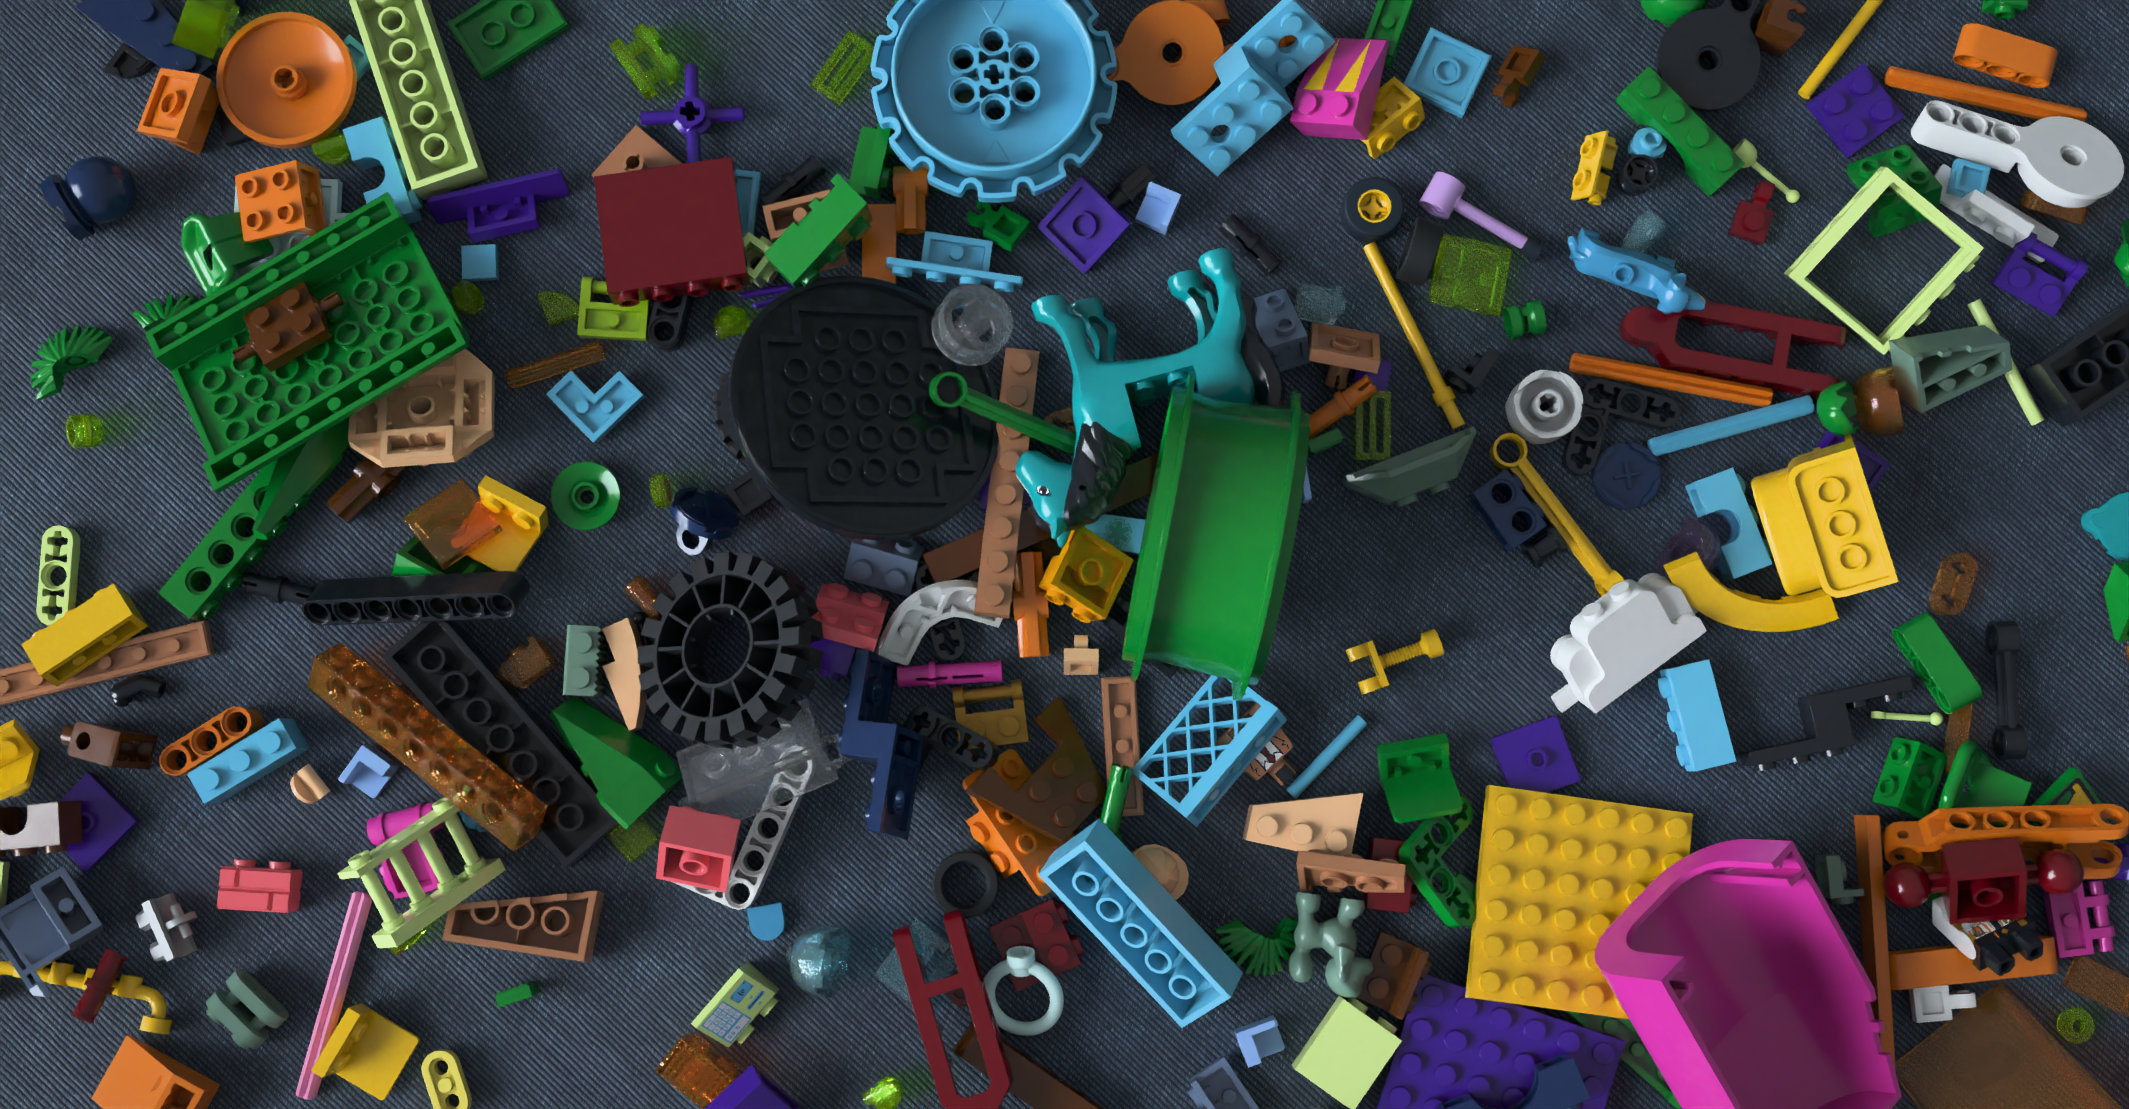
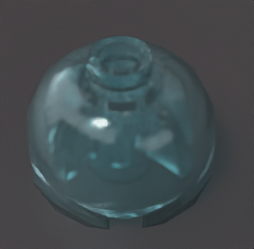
M813 926L807 928L797 937L795 943L789 946L786 962L789 965L793 981L804 992L814 996L832 998L840 990L841 986L835 984L839 975L846 976L850 960V938L843 937L842 934L846 932L845 928Z

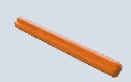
M1894 66L1888 68L1884 78L1885 84L1890 87L2037 120L2061 116L2085 122L2087 118V112L2081 108Z
M1574 353L1569 361V371L1579 374L1760 407L1770 406L1773 399V390L1767 387L1581 353Z

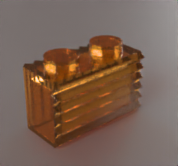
M685 1033L655 1071L701 1109H704L739 1077L736 1073L738 1067L727 1057L721 1055L718 1059L708 1051L710 1044L698 1034L694 1033L690 1036Z

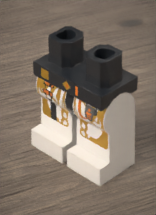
M1942 896L1932 900V924L1965 956L1972 959L1973 965L1979 971L1989 967L1997 975L2002 976L2015 967V958L2012 955L2019 952L2029 961H2033L2043 955L2044 943L2035 933L2036 921L2029 914L2025 918L1950 924Z

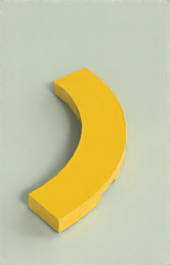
M1697 551L1663 565L1672 584L1682 590L1688 603L1693 608L1719 623L1734 628L1759 632H1786L1811 628L1839 619L1831 596L1824 592L1823 588L1805 594L1781 597L1780 600L1762 599L1761 596L1744 593L1736 589L1731 590L1721 584L1702 563Z

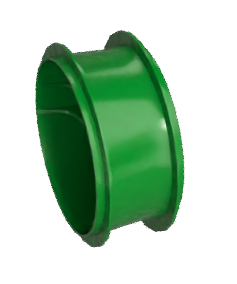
M1189 371L1185 388L1173 387L1168 406L1136 568L1121 660L1132 662V681H1137L1142 662L1168 663L1231 680L1233 700L1239 701L1242 700L1248 684L1257 685L1263 674L1279 617L1305 481L1310 435V415L1307 411L1301 410V394L1299 391L1292 390L1285 407L1215 400L1194 392L1196 374L1195 371Z

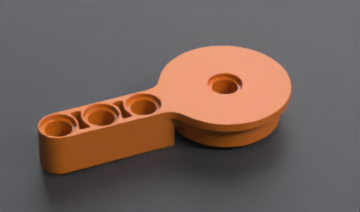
M1165 0L1154 3L1134 17L1126 29L1122 42L1117 46H1113L1117 61L1116 71L1108 74L1106 77L1110 81L1124 80L1129 82L1141 95L1156 103L1179 105L1193 101L1203 95L1218 77L1213 63L1224 54L1223 40L1219 28L1203 9L1192 3L1181 0ZM1175 42L1181 48L1179 56L1172 61H1167L1162 55L1163 48L1166 44Z

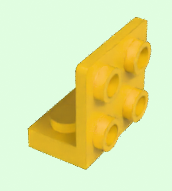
M485 475L478 485L481 501L451 543L452 548L497 572H517L549 525L547 507Z
M16 719L0 726V801L10 796H20L30 788L40 751Z
M360 1003L346 1010L311 1071L322 1078L335 1073L377 1099L384 1100L389 1095L419 1044L420 1038Z

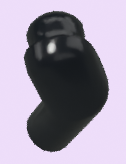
M134 674L115 683L110 691V695L114 705L125 707L132 702V697L139 693L161 698L165 693L166 683L140 674Z

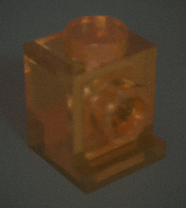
M532 635L527 638L530 644L528 647L522 644L507 654L509 659L501 664L502 667L499 669V672L509 686L515 685L516 688L525 689L559 666L541 637Z

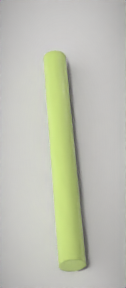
M1981 299L1967 305L1978 326L1985 325L1999 335ZM2011 357L2012 370L2004 375L2030 425L2033 426L2045 419Z

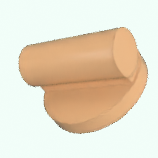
M310 764L304 766L291 778L292 792L304 803H316L330 792V789Z

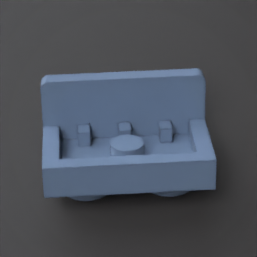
M854 538L851 542L844 579L909 597L913 591L915 576L924 547L905 538L895 540Z
M1221 1056L1188 1079L1193 1087L1188 1091V1094L1199 1109L1203 1107L1207 1109H1259L1224 1056Z

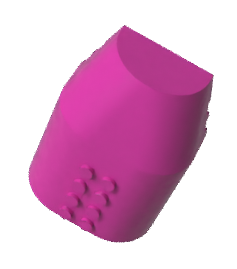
M1730 840L1705 847L1682 858L1662 872L1606 929L1598 941L1595 950V961L1682 1109H1892L1902 1097L1891 1053L1883 1052L1878 1033L1885 1031L1883 1020L1874 1019L1870 1002L1877 1000L1874 986L1793 841Z

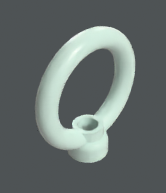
M1015 946L1008 949L1007 960L996 964L984 978L997 1026L1009 1033L1020 1036L1041 1034L1049 1030L1062 1014L1064 1006L1062 987L1056 976L1047 967L1035 961V950L1031 947ZM1010 973L1016 977H1026L1031 974L1038 978L1047 988L1050 997V1005L1045 1015L1030 1022L1018 1021L1007 1016L999 1007L995 997L996 986L1000 979Z

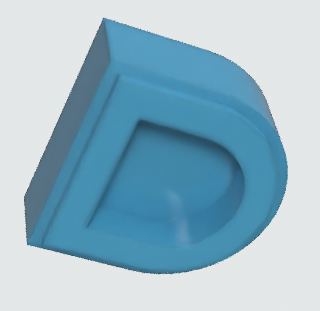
M783 902L747 908L750 930L756 938L770 941L782 934L786 925Z

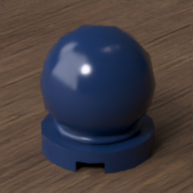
M97 155L78 160L68 169L64 180L52 174L40 183L42 192L50 207L53 209L59 206L68 219L62 224L79 241L95 234L93 223L109 224L121 220L130 211L137 196L135 181L128 169L112 158Z

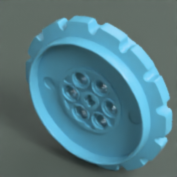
M899 0L886 18L887 26L893 32L890 35H879L877 37L871 62L872 76L882 80L880 85L874 86L871 89L874 109L880 127L882 129L892 128L895 130L894 134L889 138L893 151L911 171L915 172L922 167L929 170L927 180L931 186L956 197H963L966 190L974 189L978 193V200L980 202H1012L1017 199V191L1020 188H1027L1033 196H1036L1063 183L1066 180V171L1064 169L1066 165L1072 164L1077 168H1081L1094 154L1102 141V133L1096 126L1098 124H1109L1115 107L1117 83L1110 81L1106 76L1116 71L1117 61L1108 31H1097L1093 28L1097 24L1099 17L1096 9L1089 0ZM996 40L1003 46L998 51H989L984 45L988 41ZM1024 56L1030 58L1033 64L1027 68H1021L1015 63V60ZM960 58H968L973 62L967 69H960L955 66V62ZM998 75L999 84H991L990 76ZM1022 90H1027L1034 95V98L1029 102H1022L1016 98V94ZM963 91L969 92L974 96L968 103H960L955 99L956 95ZM991 108H999L1005 114L1002 118L993 120L987 117L986 113Z

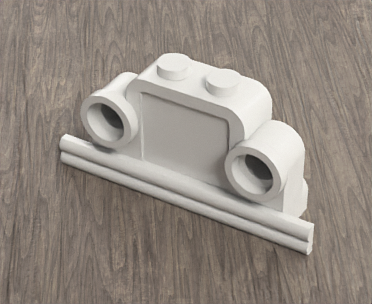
M1649 573L1644 575L1638 582L1627 579L1613 585L1609 592L1597 601L1586 605L1573 618L1570 624L1571 634L1559 638L1551 649L1552 664L1562 671L1568 682L1567 685L1551 696L1557 709L1563 713L1579 701L1594 713H1598L1704 634L1707 630L1701 619L1695 616L1699 611L1688 603L1682 590L1670 583L1662 575Z

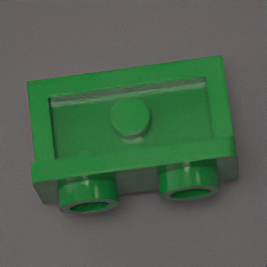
M879 122L877 129L865 126L861 128L848 183L859 195L881 199L883 188H888L891 168H888L890 156H895L896 154L889 142V138L894 134V129H882Z

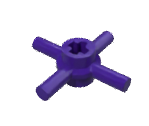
M694 64L684 66L685 97L675 104L673 110L641 111L640 114L642 125L674 124L680 133L686 135L687 163L701 161L700 135L709 130L712 122L744 121L745 119L743 107L711 108L705 99L699 97L698 66ZM697 111L698 115H694L695 120L689 121L687 117H691V112Z

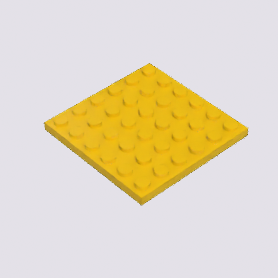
M1487 785L1485 789L1474 901L1476 915L1472 923L1465 997L1629 1019L1595 961L1596 946L1606 929L1662 872L1677 861L1690 855L1693 814Z

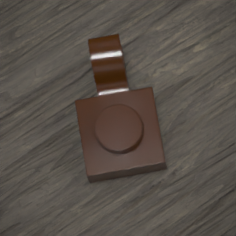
M1517 45L1512 47L1497 72L1502 80L1493 90V96L1504 98L1501 102L1502 106L1508 108L1516 106L1520 97V86L1530 85L1546 59L1543 53L1537 49Z

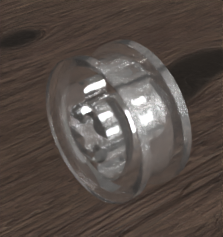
M965 284L951 290L936 309L932 318V335L937 347L950 360L966 366L983 365L991 361L1008 342L1013 329V318L1005 300L994 290L983 285ZM958 308L964 309L953 324L952 311ZM991 326L992 339L987 342L980 341Z

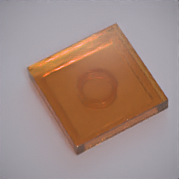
M462 479L403 517L406 525L443 570L503 531L498 521Z

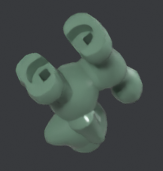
M1297 892L1298 924L1294 931L1296 947L1289 958L1291 977L1299 983L1309 982L1314 971L1313 961L1310 956L1311 950L1323 948L1332 956L1325 966V978L1332 991L1347 998L1360 996L1365 978L1375 971L1374 963L1370 959L1355 955L1357 935L1352 927L1354 919L1363 914L1365 902L1341 898L1337 917L1317 922L1314 918V913L1320 909L1321 895Z

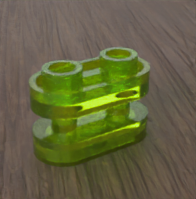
M642 22L631 29L636 38L634 41L625 45L619 37L608 45L647 101L658 94L653 86L655 82L664 78L670 86L681 79L677 72L682 70V67L671 51L665 55L659 45L663 43V40L654 26L646 27ZM643 51L646 52L655 65L647 72L642 70L634 58Z

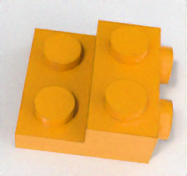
M1083 526L1071 531L1068 541L1063 546L1060 554L1052 557L1038 586L1046 591L1044 597L1051 603L1056 605H1063L1065 603L1073 609L1071 614L1077 620L1084 623L1104 620L1134 560Z

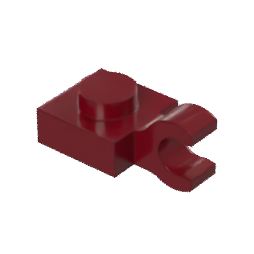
M1761 180L1760 184H1756L1750 203L1744 200L1738 203L1728 235L1759 246L1764 243L1775 212L1765 207L1772 196L1775 184Z

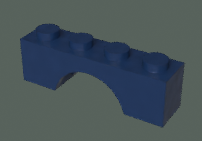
M1566 1052L1534 1065V1080L1530 1091L1525 1098L1513 1106L1506 1108L1488 1107L1478 1102L1469 1093H1466L1435 1107L1436 1109H1580L1584 1106L1583 1101L1591 1098L1573 1057Z

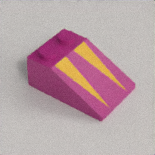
M1334 38L1336 42L1308 67L1299 84L1290 122L1305 136L1367 140L1389 42L1387 40Z

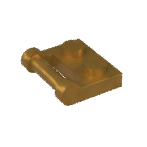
M1021 679L1012 680L1011 684L969 690H963V687L952 688L956 722L990 739L997 746L1029 742ZM1013 698L1014 708L966 714L965 704ZM957 729L958 741H960V732ZM969 744V747L967 749H974L978 747Z

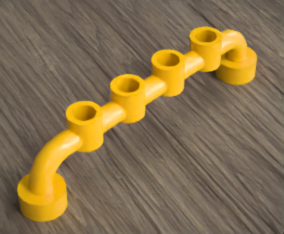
M0 961V976L10 975L21 978L10 961ZM54 961L51 968L44 967L37 971V974L43 982L85 990L87 986L84 983L87 977L92 978L96 969L87 968L86 974H79L73 972L75 965ZM121 974L120 981L115 980L112 985L115 988L112 994L125 998L145 1000L152 1008L151 1016L143 1015L139 1030L169 1034L173 1020L166 1018L167 1005L164 997L158 990L142 985L143 977Z

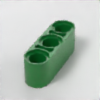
M1924 612L1892 629V635L1897 646L1936 703L1946 714H1952L1982 698V691L1978 682L1928 613Z

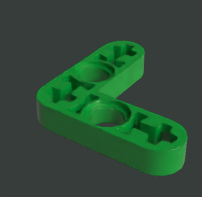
M1462 796L1463 810L1455 813L1456 819L1447 820L1454 814L1425 819L1399 849V861L1401 864L1406 865V873L1443 923L1450 928L1469 926L1473 923L1476 915L1473 901L1440 858L1473 819L1472 806ZM1433 825L1437 826L1441 832L1439 843H1436L1432 837L1431 830ZM1422 848H1425V849H1426V850H1422V851L1417 855L1416 850L1422 849ZM1434 875H1437L1442 881L1440 893L1433 887L1432 879Z

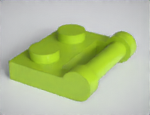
M582 277L577 335L580 338L648 341L651 300L639 301L638 305L632 307H622L619 304L614 305L613 303L593 302L595 294L608 295L606 281H596L594 277Z

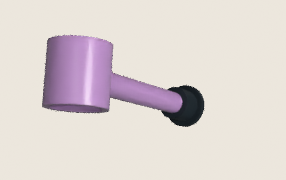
M1435 173L1419 200V205L1425 211L1438 218L1448 219L1454 210L1520 249L1519 253L1530 259L1529 263H1534L1547 240L1542 239L1540 241L1531 235L1526 237L1464 201L1461 197L1466 188L1462 182L1447 173Z

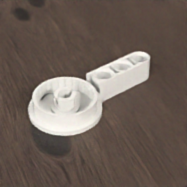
M1935 100L1926 104L1911 128V136L1917 143L1975 163L1991 166V168L2009 173L2017 162L2018 172L2027 187L2042 199L2062 207L2080 208L2093 204L2099 198L2113 192L2121 182L2124 174L2123 159L2114 143L2097 128L2069 117H2046L2037 120L2030 126L2021 127Z

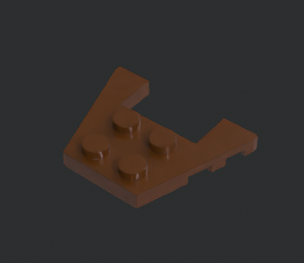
M1058 696L1034 719L1058 747L1026 781L1014 791L990 766L965 791L975 798L979 797L992 804L991 807L1000 812L1005 811L1018 818L1022 824L1060 844L1105 798L1107 790L1062 699Z

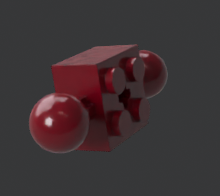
M2017 837L1941 844V872L1927 873L1922 867L1914 863H1898L1886 872L1883 879V889L1887 898L1902 908L1918 907L1928 899L1930 893L1941 892L1950 924L2020 919L2026 917L2027 885L2039 884L2042 889L2055 895L2069 894L2081 885L2084 878V868L2075 854L2059 848L2043 852L2037 858L2035 864H2025Z

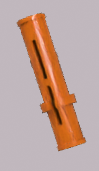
M1367 374L1343 392L1339 390L1334 393L1335 398L1310 415L1309 440L1344 415H1352L1355 412L1354 408L1379 392Z

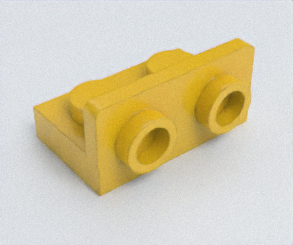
M1395 76L1379 88L1367 140H1361L1367 145L1369 155L1373 159H1377L1383 153L1391 150L1397 141L1408 132L1415 130L1425 119L1421 98Z

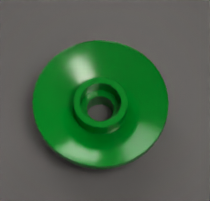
M578 462L566 467L557 476L551 489V503L555 514L564 524L577 530H594L604 526L614 517L620 505L621 493L617 479L607 468L594 462ZM589 491L593 492L594 500L589 504H585L583 495Z

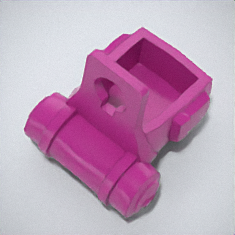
M436 801L416 804L413 807L390 813L385 812L376 817L369 818L367 821V834L373 845H381L432 811V804ZM444 821L430 830L434 841L436 840L434 831L442 829L445 825ZM416 839L404 847L402 851L425 893L437 889L439 881ZM438 848V849L440 850V852H441L443 858H444V854H443L442 850H441L440 848ZM386 859L382 862L379 869L388 891L393 893L395 899L409 897L390 859Z

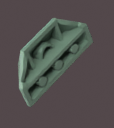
M1475 427L1467 428L1345 475L1341 479L1344 487L1385 505L1397 502L1399 508L1418 501L1417 494L1427 490L1430 491L1431 495L1443 492L1451 488L1449 482L1459 475L1477 433Z

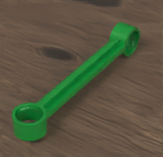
M939 373L931 380L929 394L935 404L941 407L961 406L1074 456L1076 434L969 388L965 379L958 373ZM952 377L959 385L958 397L953 402H943L938 396L937 385L943 378Z

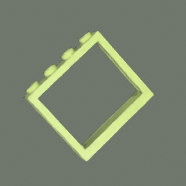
M1881 166L1784 274L1875 350L1885 355L1888 350L1890 351L1889 340L1905 338L1906 336L1903 334L1913 324L1915 326L1921 324L1931 312L1928 309L1937 298L1942 300L1953 290L1956 285L1953 281L1962 271L1967 273L1975 266L1974 263L1980 258L1978 254L1984 247L1889 168ZM1889 187L1961 248L1879 336H1876L1806 276Z

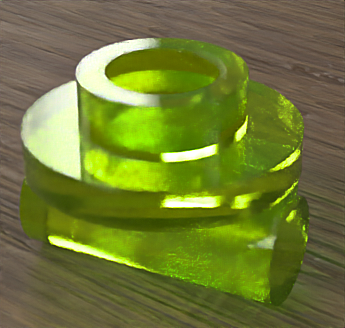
M333 131L322 140L311 144L314 155L328 165L336 166L343 164L351 155L344 134L338 131Z
M736 306L722 308L713 320L719 340L745 333L751 324L746 311Z
M887 1076L881 1079L875 1087L863 1093L862 1098L866 1105L871 1106L873 1104L876 1109H895L902 1099L903 1087L899 1079Z

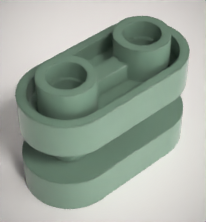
M236 969L226 980V984L231 991L227 993L220 989L216 990L206 1000L208 1007L206 1012L214 1022L224 1025L233 1033L231 1037L238 1046L246 1050L249 1047L258 1049L269 1038L268 1032L264 1027L268 1025L277 1029L289 1017V1014L285 1007L255 977L245 970ZM242 1001L256 1016L253 1017L239 1002Z

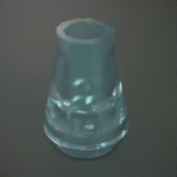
M1646 210L1642 215L1638 214L1619 248L1643 253L1664 237L1663 232L1667 228L1666 223L1649 210Z

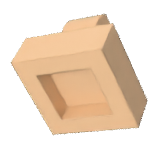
M1074 635V648H1064V675H1098L1099 649L1088 648V635Z

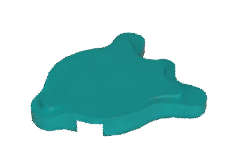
M2129 492L2114 495L2096 509L2085 511L2081 517L2082 527L2091 533L2096 540L2099 539L2102 545L2108 550L2106 553L2113 558L2123 561H2129Z

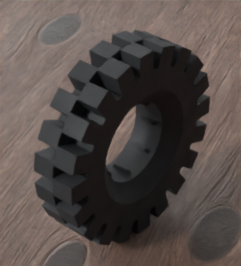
M731 552L714 554V561L703 557L690 564L692 576L680 571L668 582L676 594L674 597L662 592L658 595L652 608L663 615L661 621L646 618L641 633L643 636L654 639L653 645L638 647V664L651 669L638 676L641 690L652 695L646 701L653 715L663 718L660 723L670 731L681 734L682 737L717 748L733 749V745L745 748L758 744L757 736L769 739L781 731L778 717L788 721L793 720L802 709L793 699L796 693L806 697L810 696L816 681L804 674L806 668L820 669L823 651L811 647V643L823 639L822 622L810 618L819 612L812 596L803 593L806 587L797 577L788 574V571L754 555L739 552L738 556ZM730 616L744 618L750 633V645L743 665L726 681L717 682L709 680L703 665V652L710 633L721 621Z

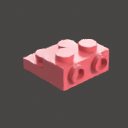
M823 583L815 603L819 612L810 617L822 622L823 638L874 652L884 625L889 601L882 600L881 596L874 593L865 592L860 594L849 591L842 584L830 583L827 585Z

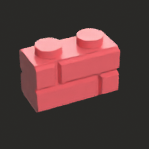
M234 859V865L222 866L220 869V889L218 890L217 907L218 909L278 913L297 912L300 907V888L303 871L302 869H292L291 862L269 861V867L256 866V860Z

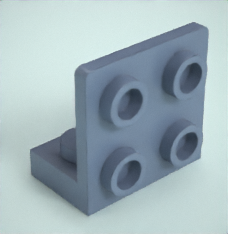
M1281 289L1253 298L1257 307L1255 317L1256 328L1264 343L1275 356L1280 372L1310 363L1308 335L1286 290Z

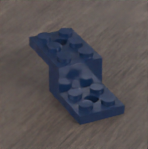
M856 649L855 659L852 660L850 665V690L844 701L846 713L844 727L841 729L838 737L839 754L869 765H877L871 776L873 787L871 803L867 806L865 814L867 830L892 838L908 840L924 735L900 725L888 723L897 663L870 650Z

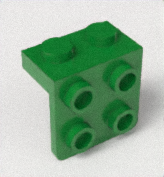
M1908 145L1897 146L1850 163L1847 166L1846 174L1859 190L1881 166L1887 167L1935 208H1939L1943 186ZM1887 187L1871 205L1868 230L1876 238L1887 233L1896 232L1914 223L1926 221L1927 219Z
M1446 733L1377 745L1378 775L1393 820L1396 823L1450 815L1463 810V801L1450 769L1449 741Z

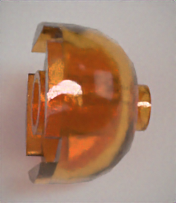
M1893 366L1867 371L1853 385V395L1857 409V415L1854 417H1857L1860 427L1869 434L1891 436L1904 433Z

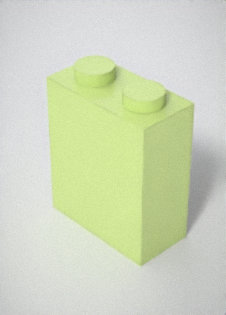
M1338 996L1292 1063V1066L1296 1071L1349 1109H1356L1402 1040L1394 1035L1397 1028L1381 1016L1377 1021L1367 1016L1365 1013L1368 1007L1356 998H1349L1346 1001L1341 996Z

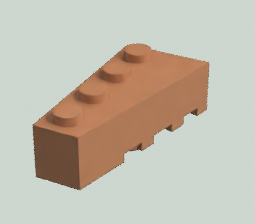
M596 890L540 897L460 903L448 911L442 940L591 963L604 893Z

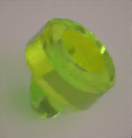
M462 280L452 287V295L455 299L453 305L457 313L464 310L474 315L485 307L482 293L470 281Z
M93 414L70 415L66 420L67 440L74 449L99 445L103 439L101 421ZM90 423L93 425V428H94V436H93V438H92V431H91V425H90Z

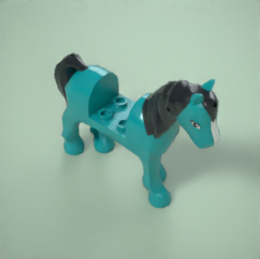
M1228 248L1210 250L1198 259L1201 272L1214 281L1219 300L1218 313L1215 308L1216 296L1213 291L1204 288L1201 275L1197 270L1182 271L1174 274L1167 280L1173 297L1184 302L1194 316L1198 330L1197 344L1178 353L1154 358L1115 361L1116 345L1119 336L1115 323L1103 316V305L1100 299L1085 298L1069 305L1068 312L1065 298L1061 295L1045 296L1032 303L1031 309L1036 321L1047 324L1056 330L1063 341L1069 357L1073 374L1072 410L1076 429V442L1072 464L1057 462L1039 451H1026L1018 459L1015 472L1016 477L1031 497V509L1036 526L1051 532L1052 539H1057V544L1060 548L1067 543L1071 531L1087 524H1093L1104 511L1112 506L1113 498L1117 494L1126 474L1127 463L1132 459L1133 452L1142 448L1131 409L1132 405L1137 404L1139 407L1148 406L1155 403L1157 398L1171 396L1173 387L1185 388L1189 371H1195L1194 388L1197 389L1198 394L1215 400L1253 404L1256 398L1259 402L1258 405L1282 407L1286 392L1282 375L1275 356L1264 343L1256 328L1255 317L1257 307L1255 300L1241 297V282L1234 271L1232 252ZM1086 332L1094 345V355L1089 348Z

